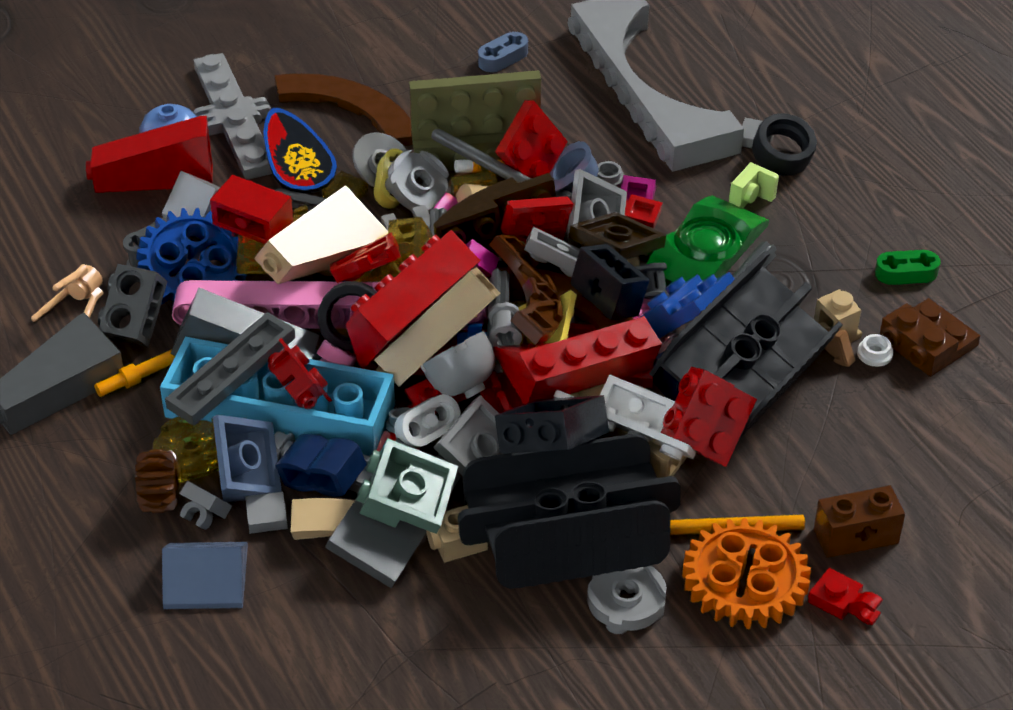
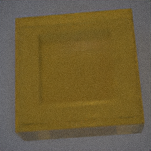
M340 171L335 176V179L322 189V195L327 199L346 185L360 199L368 191V183Z

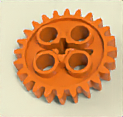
M746 518L742 519L741 526H735L731 519H727L726 528L722 529L718 524L713 523L711 534L701 530L699 540L692 539L690 541V549L685 551L682 571V578H685L684 589L692 591V603L702 601V613L709 612L712 609L715 611L714 621L716 622L727 616L729 617L730 627H734L738 620H743L746 629H750L752 621L758 620L763 628H767L768 618L771 617L780 624L782 623L783 613L793 616L795 607L803 605L804 597L808 595L811 567L807 566L808 555L800 554V543L789 544L791 537L789 532L781 536L776 535L777 525H773L768 530L763 529L762 520H758L753 527L749 526ZM754 548L756 550L752 566L749 570L744 595L737 597L748 552Z

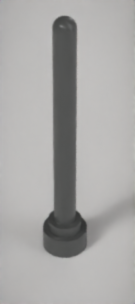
M435 129L431 134L434 141L504 179L512 177L517 183L531 179L441 129ZM566 189L563 192L556 191V197L568 196L570 200L572 199V193Z

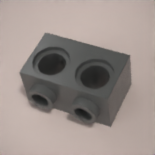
M117 264L115 273L110 276L108 281L109 295L106 305L101 308L98 315L99 329L109 339L149 348L168 281L158 272ZM140 282L139 290L135 294L129 295L131 286L134 283ZM131 315L129 324L124 328H120L119 325L122 318Z

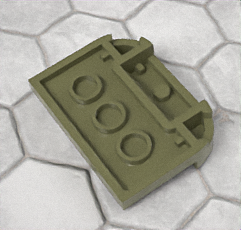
M540 71L409 81L411 137L414 153L419 154L421 151L429 152L444 164L447 171L455 170V160H469L432 139L431 134L433 130L441 129L495 159H500L495 150L524 100H534L541 108Z

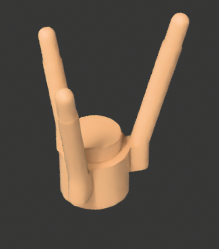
M82 264L76 271L53 285L54 291H58L61 288L64 289L41 307L31 317V321H38L69 294L77 300L90 298L84 310V313L90 318L97 301L104 294L99 288L103 282L101 274L94 267Z

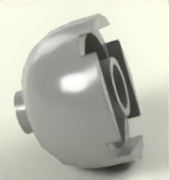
M482 331L455 347H451L431 358L420 367L431 385L440 393L449 396L464 393L466 398L469 399L486 389L483 382L494 371L495 353L485 332Z

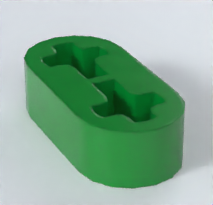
M929 250L885 252L877 258L875 277L880 282L889 285L932 282L938 276L941 261L936 253Z

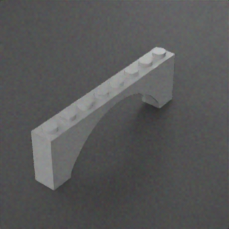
M587 0L571 4V17L568 18L570 33L575 35L580 41L582 50L590 55L595 68L602 72L609 87L612 86L617 93L620 103L627 107L632 120L639 124L648 142L651 141L657 150L659 158L666 162L672 172L741 154L744 128L730 110L723 112L709 110L669 98L649 87L629 66L625 57L628 46L640 31L648 29L649 4L646 0Z

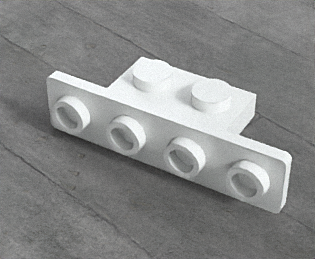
M609 374L600 394L604 395L609 431L614 432L615 427L628 432L627 434H639L644 436L648 442L660 445V452L673 459L681 460L682 455L693 459L696 452L690 445L661 433L663 418L666 412L673 407L675 401ZM556 390L553 397L566 398L574 396Z

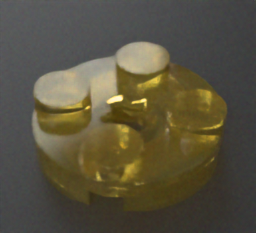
M175 417L160 428L161 434L157 437V440L154 438L153 449L171 450L176 455L179 483L204 477L219 470L213 418H211V422L200 420L193 426L181 417ZM192 443L193 446L198 447L194 449H186L185 445Z

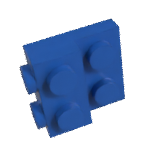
M730 272L718 279L712 274L703 281L698 274L687 281L680 277L665 288L668 293L667 295L663 291L647 303L650 309L640 317L645 316L658 338H661L698 316L735 279Z

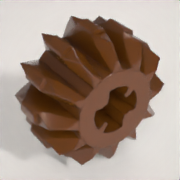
M151 449L147 452L139 453L135 465L136 492L139 508L142 512H152V514L176 509L180 497L176 455L171 450Z

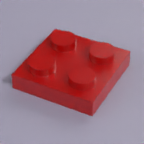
M524 100L495 153L509 167L530 178H534L546 173L550 174L568 141L534 100Z

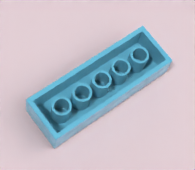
M185 336L160 386L164 416L166 418L185 421L167 409L165 398L229 344ZM309 359L310 362L305 366L306 369L310 371L315 367L328 383L323 389L332 401L329 403L324 395L317 399V403L313 408L305 409L296 404L295 400L285 389L288 384L285 386L281 384L277 377L269 370V363L267 362L201 419L198 424L214 426L213 416L215 415L273 422L274 434L278 431L284 434L293 433L295 440L301 434H318L327 440L334 438L350 439L360 446L363 455L371 456L373 450L377 449L382 434L386 429L389 412L395 406L394 374Z

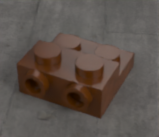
M927 298L915 307L906 303L883 317L879 334L888 338L895 351L930 377L977 347L981 335L930 298Z

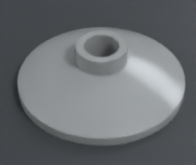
M368 133L362 136L353 148L354 166L361 178L372 187L375 185L379 160L390 149L407 151L398 140L384 133Z

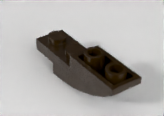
M549 173L517 183L511 177L488 186L460 201L445 212L433 224L434 234H437L441 239L452 230L465 244L472 239L479 243L502 235L500 228L507 202L511 200L556 197L554 178Z

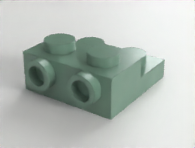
M387 438L381 451L374 449L368 461L366 471L372 473L370 481L363 480L357 494L356 501L363 503L359 514L394 528L402 520L437 534L442 525L458 466Z

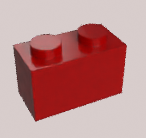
M233 174L210 199L213 225L266 244L269 239L294 222L291 196Z

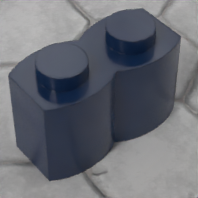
M301 434L275 466L283 484L291 489L303 492L315 490L327 496L339 497L347 492L367 463L360 446L350 439L334 438L327 440L318 434Z

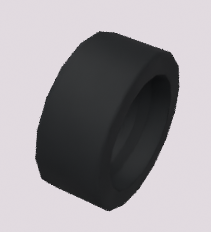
M787 113L773 114L765 118L759 125L753 139L752 151L754 158L761 167L781 176H791L804 171L809 165L816 150L817 139L810 125L798 116ZM770 135L787 136L800 146L802 152L793 155L781 153L770 145L767 137Z
M346 281L334 286L324 296L318 309V326L322 336L334 347H338L343 351H354L350 337L339 333L334 327L331 320V311L334 304L340 298L348 295L362 297L364 294L371 298L377 291L365 283Z

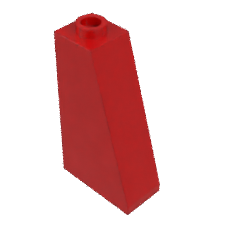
M207 115L194 117L92 147L91 160H86L87 180H93L95 193L173 189L180 171L213 184V161Z

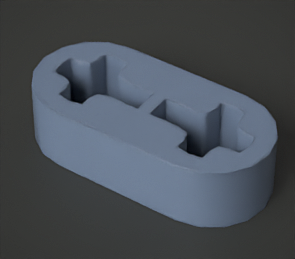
M509 32L481 46L478 50V66L486 72H497L520 61L528 54V37L520 32Z

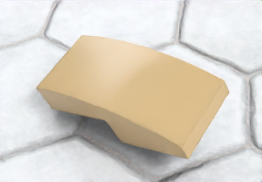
M335 498L293 499L291 511V534L293 539L300 540L331 536L354 503V500Z

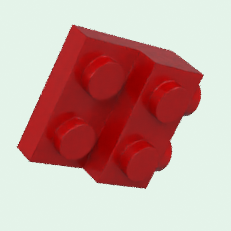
M690 367L689 372L682 377L679 383V393L673 407L666 412L663 418L661 433L690 445L697 454L727 467L757 399L705 369Z

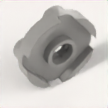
M411 150L404 151L391 163L385 187L400 204L411 210V212L412 207L425 204L430 213L446 192L451 194L452 189L451 186L448 188V181L446 179L449 173L444 164L429 152L421 151L418 154L410 153ZM420 177L423 180L422 186L417 184L415 179Z
M651 565L637 569L593 575L588 585L587 603L594 617L605 624L610 632L624 634L627 631L648 627L662 618L667 587L662 575ZM625 590L628 594L635 593V595L630 599L620 597V591Z

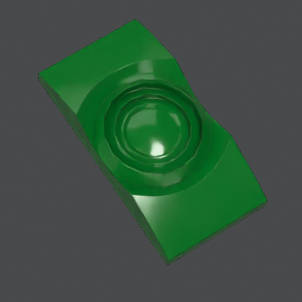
M713 195L705 197L692 206L683 223L674 232L666 234L665 247L654 250L646 264L666 263L667 270L664 271L667 286L680 277L687 281L697 274L702 281L712 274L718 279L727 273L768 227L769 219Z

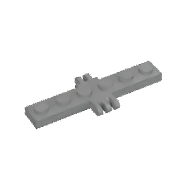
M223 53L210 54L202 58L193 59L195 71L211 104L196 108L193 113L197 117L207 115L209 136L224 132L246 180L272 174L267 160L264 138L257 125L261 123L262 119L266 118L271 110L265 97L253 99L251 96H243Z

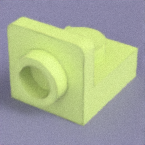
M750 162L731 183L729 203L744 208L748 203H753L757 196L772 202L776 198L779 175Z

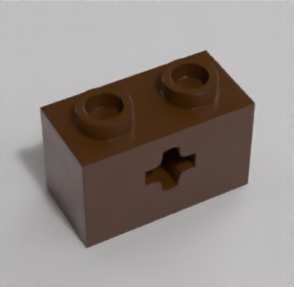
M891 485L818 499L814 532L827 558L899 544L905 512Z

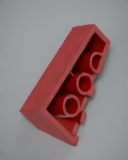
M452 230L441 239L437 234L434 235L421 248L424 252L418 258L414 254L410 255L398 267L400 273L396 277L389 273L374 287L377 293L371 298L364 294L351 306L350 309L354 314L345 325L358 365L362 369L367 368L383 348H388L410 325L433 306L432 303L435 304L481 261Z
M645 316L554 343L494 346L493 351L523 404L537 399L555 398L553 396L556 390L572 394L605 384L609 374L622 379L651 369L662 343Z

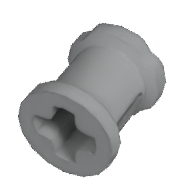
M497 303L488 311L490 325H492V329L489 332V341L493 347L519 345L522 341V332L510 321L515 313L519 311V308L512 303Z

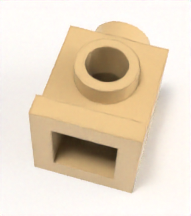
M838 289L817 299L814 320L823 328L832 329V326L834 327L838 322H841L843 326L839 330H847L850 343L862 337V332L858 329L861 309L853 301V296L849 292Z
M467 505L445 511L442 525L437 534L426 530L431 549H438L444 563L488 550V543L464 545L461 542L458 529V515L462 510L468 509Z

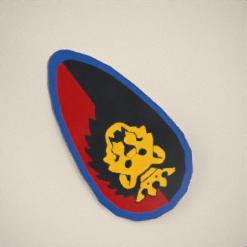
M281 108L271 109L265 119L263 135L267 160L274 179L280 186L299 193L317 192L327 187L335 179L337 171L335 157L328 146L302 119Z

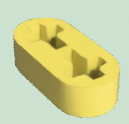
M399 149L387 151L379 160L377 166L374 197L379 205L388 209L395 208L400 204L394 195H390L385 187L391 161H394L403 152Z

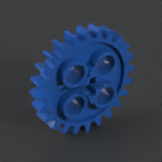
M181 208L180 217H176L174 213L168 211L167 222L157 217L155 228L151 226L146 227V237L140 238L139 247L141 249H137L136 259L139 260L137 268L158 272L168 282L161 304L166 303L170 299L174 305L176 289L186 279L245 281L247 276L245 272L248 271L249 261L245 260L248 255V248H241L244 241L243 236L234 237V232L213 225L211 211L207 213L206 217H201L199 208H196L193 216H188L185 208ZM195 236L201 239V241L194 242L188 239V237ZM171 255L175 260L168 261L161 256ZM218 260L224 263V265L217 266L210 261Z

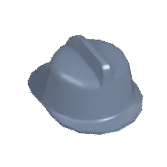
M578 141L563 149L550 172V175L554 178L555 192L566 189L572 193L574 173L577 169L597 177L599 172L598 164L591 153L590 147L585 142Z

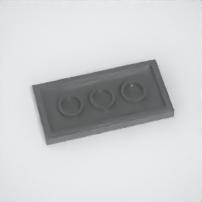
M397 437V439L395 440L396 442H399V443H401V444H404V445H406V446H409V447H411V448H414V447H412V446H410V445L404 443L403 441H401L398 437ZM458 474L455 476L451 493L461 478ZM355 500L329 538L325 548L392 588L425 536L426 530L402 520L394 528L359 513L363 503Z

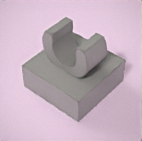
M188 480L180 492L181 495L192 500L182 507L180 516L191 521L193 515L200 511V517L195 525L204 530L209 528L213 521L212 512L225 519L232 505Z

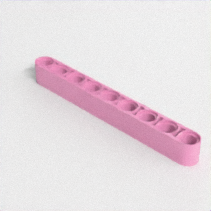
M184 281L176 289L172 317L177 324L181 325L198 288H202L262 313L269 312L280 320L300 328L319 329L318 309L324 296L334 286L344 282L287 281L277 284L275 281ZM379 282L362 283H365L374 288ZM348 295L340 298L334 304L331 311V320L336 329H347L345 324L354 314L350 308L361 297ZM487 306L468 324H482L483 326L487 320ZM468 324L462 330H468Z

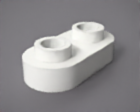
M445 394L427 399L397 418L394 427L396 438L398 437L401 441L414 448L427 445L444 435L461 415L459 405L455 399ZM435 410H436V411L438 412V414H439V420H438L437 416L435 415ZM409 426L412 428V431H413V434H412V435H411V433H410V431H409Z

